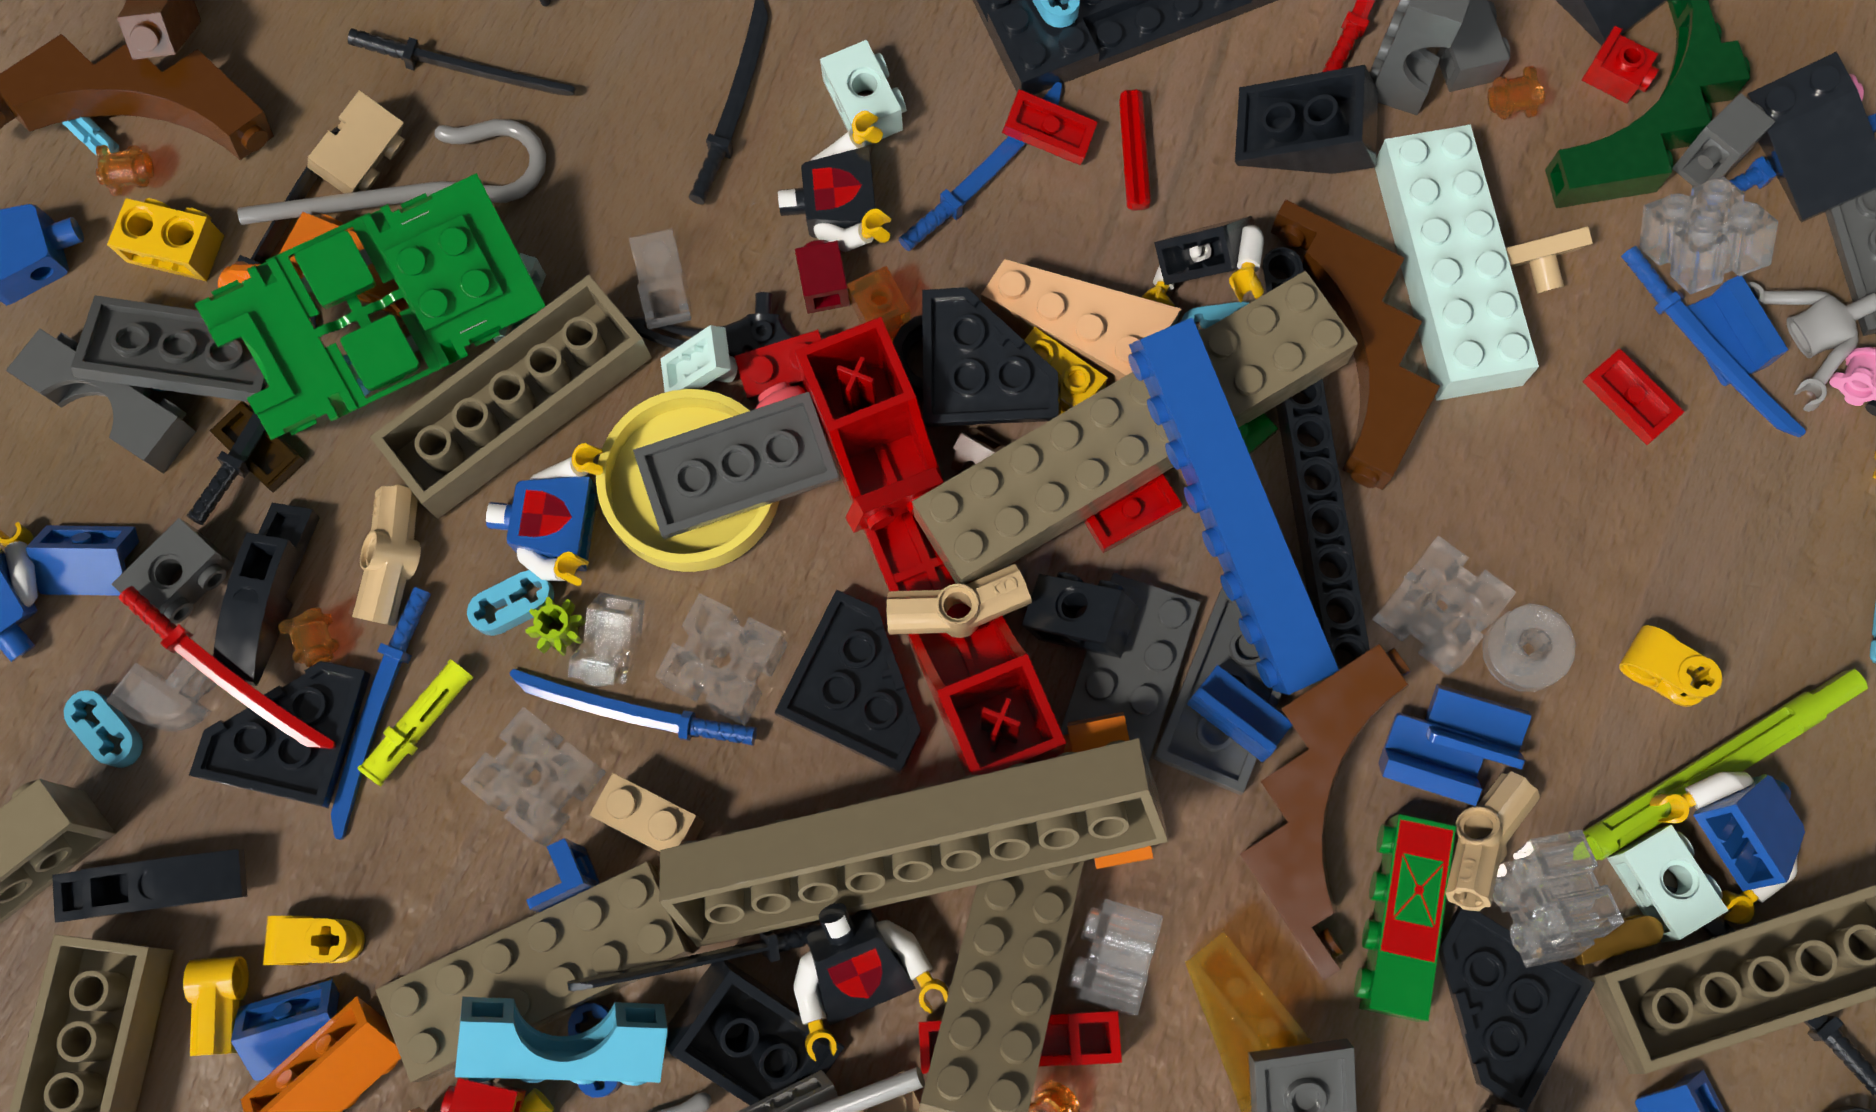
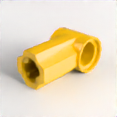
M242 956L193 959L186 965L183 977V990L185 998L192 1004L190 1056L237 1053L231 1043V1038L239 1008V1000L243 999L246 995L249 982L247 962Z

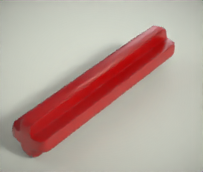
M1138 89L1124 90L1120 94L1119 105L1127 207L1132 211L1146 210L1150 206L1151 194L1143 93Z

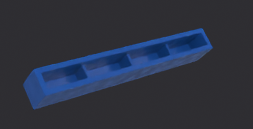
M1193 317L1129 344L1132 352L1128 356L1130 367L1135 377L1139 381L1144 380L1151 397L1147 399L1150 415L1157 425L1162 424L1169 440L1165 444L1168 458L1175 469H1181L1187 483V487H1184L1186 501L1195 514H1200L1206 529L1202 532L1204 544L1211 556L1218 557L1224 572L1220 576L1222 587L1231 601L1236 600L1242 615V618L1238 620L1239 627L1246 641L1250 645L1254 644L1261 661L1257 662L1256 666L1262 681L1268 688L1272 687L1273 691L1290 695L1339 671Z

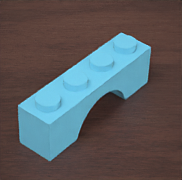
M462 997L455 1077H465L478 1082L503 1078L520 1079L527 1083H539L544 1080H570L577 1084H591L595 1081H617L631 1086L642 1085L646 1082L660 1083L668 1029L664 1004L615 1002L605 1018L588 1031L572 1036H552L531 1027L522 1018L513 998Z

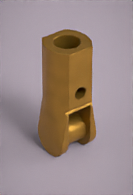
M1632 915L1611 923L1608 922L1566 934V939L1574 962L1578 965H1586L1624 954L1626 951L1655 945L1662 939L1664 931L1661 922L1657 918Z

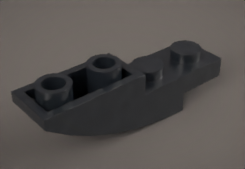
M272 502L258 534L246 533L235 560L222 602L213 656L250 685L258 686L293 606L286 598V595L320 519L313 509Z
M244 849L131 862L52 875L55 923L248 897Z

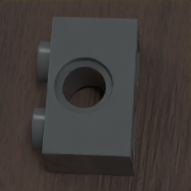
M1740 93L1703 129L1673 166V170L1704 195L1711 191L1746 156L1776 121L1769 117L1761 106L1751 102Z
M178 518L111 585L120 593L126 588L134 586L140 592L139 594L145 596L151 605L153 604L160 610L161 614L170 619L171 623L177 624L188 617L193 609V605L207 591L216 588L222 583L226 577V572L234 563L199 530ZM182 569L183 572L179 581L171 585V579L175 572Z

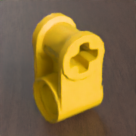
M1649 625L1641 627L1619 664V669L1625 676L1651 688L1671 700L1674 704L1682 707H1691L1700 703L1704 698L1715 694L1722 683V672L1712 659L1679 642L1670 633ZM1703 667L1704 669L1699 671L1697 668Z
M267 916L263 965H309V963L350 962L357 958L363 950L365 943L364 932L357 923L345 919L313 918L312 916ZM331 936H339L338 946H331Z

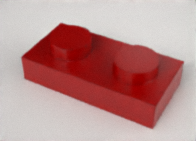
M1018 89L1002 133L1081 165L1098 122Z
M817 329L734 356L747 399L758 398L762 392L782 382H789L791 386L802 384L803 381L795 350L822 340L821 332Z
M1620 348L1582 381L1646 445L1651 443L1685 413Z
M935 467L856 497L845 518L853 533L868 527L871 531L882 529L893 522L898 515L908 511L911 515H914L912 501L944 482Z
M1161 474L1084 520V523L1101 551L1105 553L1181 511L1183 505L1165 476Z

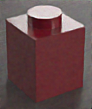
M815 240L805 244L804 247L795 248L807 314L850 306L838 240L832 242Z

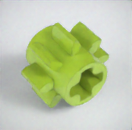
M546 597L545 606L541 607L538 611L536 609L529 610L530 614L534 617V626L525 629V632L532 638L541 637L537 642L536 648L542 653H546L553 646L564 656L566 655L567 646L573 642L578 644L583 642L577 634L578 627L586 624V620L582 615L571 616L575 609V605L571 600L567 599L560 607L550 597ZM552 622L558 624L562 622L564 624L560 631L550 630L549 625Z

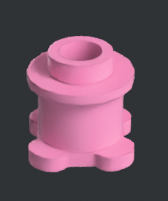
M1856 348L1846 358L1847 368L1845 372L1834 373L1829 383L1832 387L1841 391L1847 403L1861 406L1864 402L1876 401V348Z

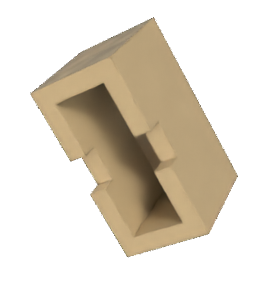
M359 90L339 116L341 121L338 125L339 133L334 135L328 130L308 156L307 168L343 193L358 192L359 189L361 191L369 190L380 175V172L375 169L384 156L391 160L405 141L400 136L404 122Z
M614 773L610 776L589 815L658 852L662 849L679 846L686 841L695 840L704 824V821L697 815Z

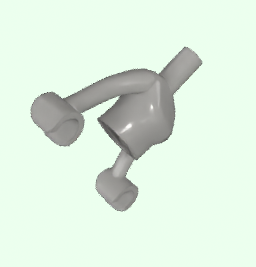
M1747 282L1760 305H1812L1806 311L1788 317L1786 325L1795 344L1808 359L1825 350L1833 349L1813 378L1804 380L1794 392V395H1798L1802 391L1813 392L1816 400L1806 404L1803 410L1807 412L1814 411L1820 406L1827 395L1826 383L1858 344L1859 338L1855 321L1876 311V294L1872 293L1849 305H1845L1836 297L1823 291H1764L1759 284Z

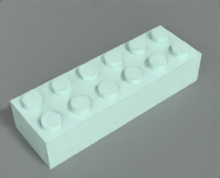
M1471 124L1385 139L1376 158L1375 171L1397 254L1405 258L1401 264V269L1414 318L1422 321L1418 333L1431 382L1440 386L1435 395L1436 401L1523 386L1539 365Z

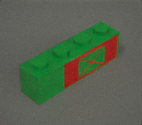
M1401 814L1388 819L1387 825H1381L1376 844L1377 852L1383 853L1380 872L1375 871L1373 873L1369 889V899L1375 901L1373 920H1366L1362 934V947L1368 949L1365 968H1359L1354 987L1355 997L1360 998L1359 1009L1415 1022H1429L1456 826Z

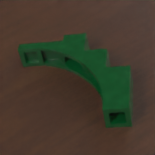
M1667 0L1677 33L1673 66L1664 91L1659 100L1644 115L1627 127L1597 141L1557 151L1545 169L1556 208L1657 192L1673 173V157L1670 150L1690 147L1703 129L1712 121V111L1709 104L1733 100L1749 81L1750 64L1747 57L1743 56L1739 41L1721 43V27L1718 22L1714 21L1709 5L1710 0Z

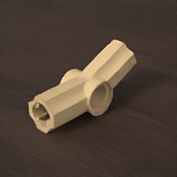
M401 485L381 486L375 491L371 531L364 540L360 555V565L364 572L352 615L354 618L391 626L396 624L406 580L411 579L414 575L421 552L420 543L414 540L418 498L408 487Z
M1016 564L966 585L952 584L943 590L888 591V633H947L957 638L968 637L980 625L1032 603V599L1026 582ZM954 604H966L971 608L969 614L964 618L956 619L947 615V611Z
M1512 771L1508 774L1501 773L1476 807L1464 810L1455 822L1458 839L1447 884L1446 897L1449 902L1455 903L1463 910L1480 912L1485 907H1491L1499 864L1504 861L1507 855L1506 843L1540 799L1538 789L1532 786L1525 777Z

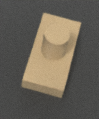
M1584 227L1508 247L1506 251L1511 268L1530 264L1537 294L1564 287L1556 256L1575 252L1593 244L1589 227Z

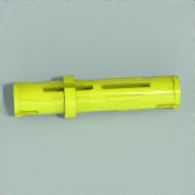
M449 659L448 664L425 691L420 694L393 728L388 726L384 730L385 738L363 764L358 766L357 769L380 787L408 753L412 756L418 748L415 744L445 711L469 680L473 679L472 675L453 660Z

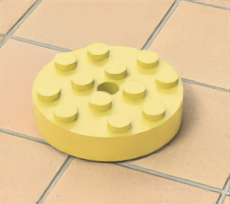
M700 389L673 390L661 393L638 404L614 426L602 447L603 453L599 456L598 465L603 466V473L596 475L597 494L608 523L621 541L633 553L653 565L668 570L681 572L704 571L720 567L739 558L749 551L766 533L776 514L779 501L663 539L633 452L634 449L750 411L749 409L720 393Z

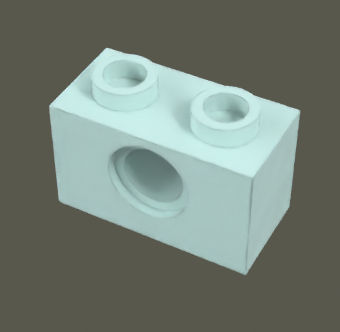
M867 40L820 59L823 82L847 131L852 129L853 119L861 111H869L878 117V121L871 126L882 130V139L903 130L902 113L907 111L903 96L897 87L891 89L886 79L889 77V71L881 53L874 55ZM866 90L874 92L868 96L858 95V93ZM865 140V146L871 144Z
M1672 825L1655 829L1607 857L1643 915L1655 917L1661 922L1664 931L1661 942L1681 940L1729 911L1721 900L1723 894L1717 882L1710 875L1703 873L1693 858L1695 853L1690 841L1681 832L1676 831ZM1666 869L1671 871L1677 879L1678 889L1675 894L1670 892L1664 884L1663 875Z

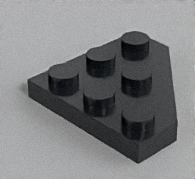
M967 287L922 290L923 423L925 426L1045 422L1061 414V375L1003 320L982 303L976 295Z
M836 589L774 713L784 720L898 774H902L921 735V729L878 608Z
M319 661L304 670L306 674L284 687L279 685L264 694L286 711L336 743L334 749L306 747L247 707V709L225 722L220 720L203 731L189 776L329 808L371 674L364 670Z
M1458 906L1440 938L1438 953L1476 1084L1510 1106L1519 1107L1527 1111L1595 983L1482 913L1463 910Z

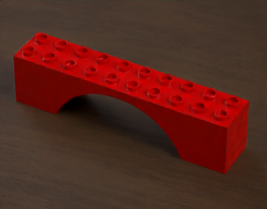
M882 317L795 350L804 389L810 393L826 442L852 503L858 496L934 467L942 478L923 423L917 398ZM909 511L896 516L893 522L876 531H871L869 527L863 529L888 591L943 590L949 585L956 584L914 515H911ZM954 604L947 611V615L956 619L964 618L969 614L971 608L966 604ZM1003 616L980 625L973 634L963 638L952 637L947 633L907 634L966 776L983 775L1008 769L1015 764H1030L1052 759L1064 752L1066 741L1027 652L1018 643Z

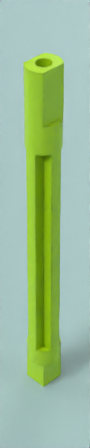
M1851 669L1839 673L1811 692L1800 694L1581 833V837L1558 852L1571 871H1581L1597 860H1604L1659 825L1661 822H1658V820L1670 815L1671 805L1669 802L1660 806H1650V801L1654 796L1659 794L1683 795L1686 793L1685 787L1718 772H1743L1825 720L1830 712L1867 690L1866 680L1856 669Z

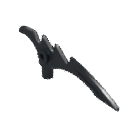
M755 293V314H748L736 322L721 326L726 328L730 356L734 357L745 353L746 348L752 351L795 337L785 328L780 315L772 314V293ZM656 316L625 317L641 337L676 349L686 341L659 334L647 329L646 325L651 324L662 330L691 338L704 330L677 326Z

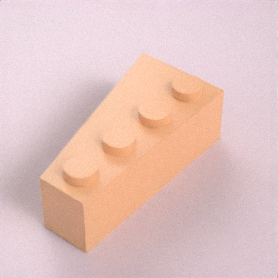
M1006 259L1003 260L981 294V302L1021 338L1025 340L1034 327L1038 328L1108 377L1106 386L1133 372L1128 359L1129 354H1132L1129 344L1177 324L1181 311L1177 307Z

